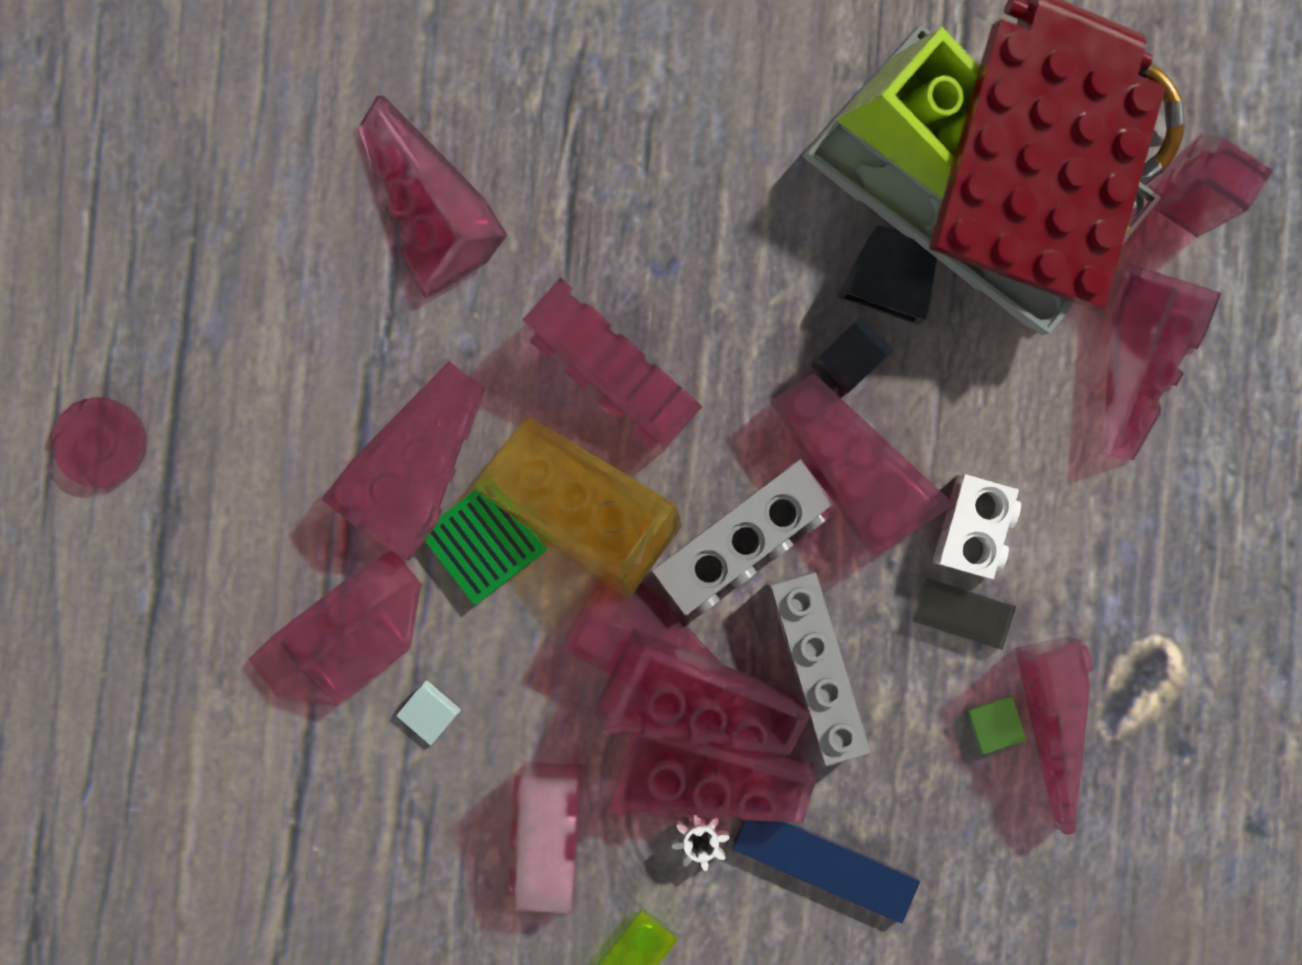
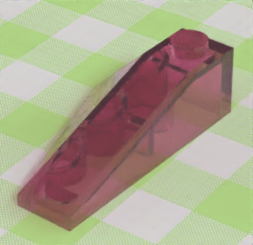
M384 95L376 96L360 123L359 130L375 178L384 180L391 202L385 208L389 220L398 222L405 243L399 247L403 262L425 298L432 297L485 265L508 234L486 199Z
M1128 264L1125 275L1118 283L1117 297L1112 309L1102 453L1111 457L1134 460L1161 414L1159 400L1162 394L1170 385H1178L1184 374L1178 367L1189 348L1198 350L1207 334L1222 293Z
M448 361L350 461L321 500L355 527L405 560L410 561L438 523L442 512L440 506L448 483L452 484L457 470L454 466L463 441H466L470 434L485 388Z
M1066 636L1015 647L1053 823L1057 829L1068 835L1075 833L1090 693L1088 673L1093 671V663L1088 647L1081 645L1080 639Z

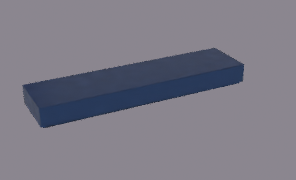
M750 805L732 846L736 852L903 924L921 882L917 877Z

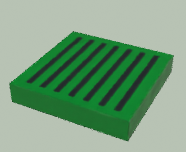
M493 477L419 533L474 606L548 550Z

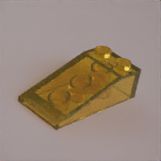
M530 416L525 418L473 485L476 491L570 560L629 599L682 527L676 504Z

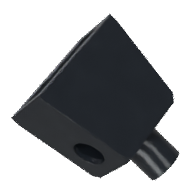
M877 225L843 282L837 297L919 325L926 319L928 314L937 258L914 239L905 236L895 227L892 230Z

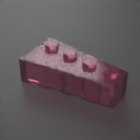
M814 373L770 402L869 555H879L955 505Z

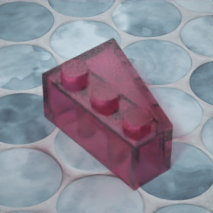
M1201 133L1177 169H1169L1157 185L1155 191L1161 194L1160 197L1162 198L1153 209L1195 237H1199L1247 212L1274 170L1225 138Z
M527 762L521 774H515L513 802H519L518 821L513 820L511 849H517V867H510L508 895L516 896V910L572 913L575 894L581 765Z

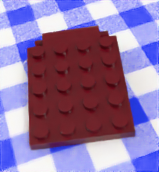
M1008 0L1004 8V14L1018 19L1017 24L1001 18L991 26L929 249L1090 309H1105L1166 87L1138 75L1139 70L1147 71L1153 61V54L1145 51L1146 37L1143 33L1065 0Z

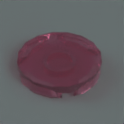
M92 397L90 399H83L74 402L60 415L52 433V442H54L56 453L54 457L59 468L69 479L84 486L111 487L125 482L139 469L146 455L147 435L142 420L130 406L112 398Z

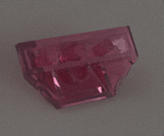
M393 548L348 577L281 628L248 660L275 696L337 706L411 650L422 583L398 551Z

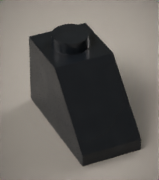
M860 316L811 364L817 371L813 378L831 396L837 392L841 397H844L887 358L894 349Z

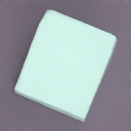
M426 681L396 716L429 745H432L460 713L461 709L430 682Z

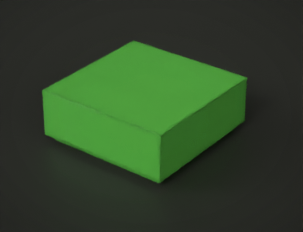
M1007 695L966 709L981 754L984 755L1027 741L1012 696Z

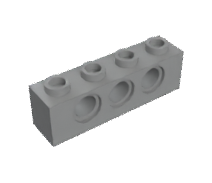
M799 459L652 569V572L685 616L693 610L697 616H700L720 601L715 593L727 584L731 583L736 589L755 575L757 572L752 565L766 555L773 561L792 547L794 544L789 537L803 527L810 533L829 519L830 516L826 509L832 506L834 502L804 462ZM777 500H785L790 503L794 512L791 522L783 527L775 525L769 517V509ZM742 527L752 529L757 536L756 548L748 554L738 553L732 545L733 534ZM705 555L715 556L721 564L719 576L710 582L700 580L695 573L696 562Z
M807 571L768 583L769 592L820 759L825 766H829L871 753L817 573Z

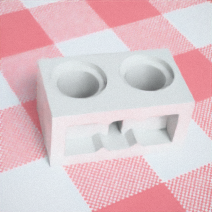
M966 474L957 475L932 563L979 577L994 579L996 571L1002 572L1008 558L1009 547L1004 545L1008 527L1014 528L1020 515L1021 502L1016 500L1019 490ZM982 493L989 494L995 502V511L987 519L980 517L975 508L976 500ZM971 537L977 538L983 546V554L975 563L968 562L963 555V546Z

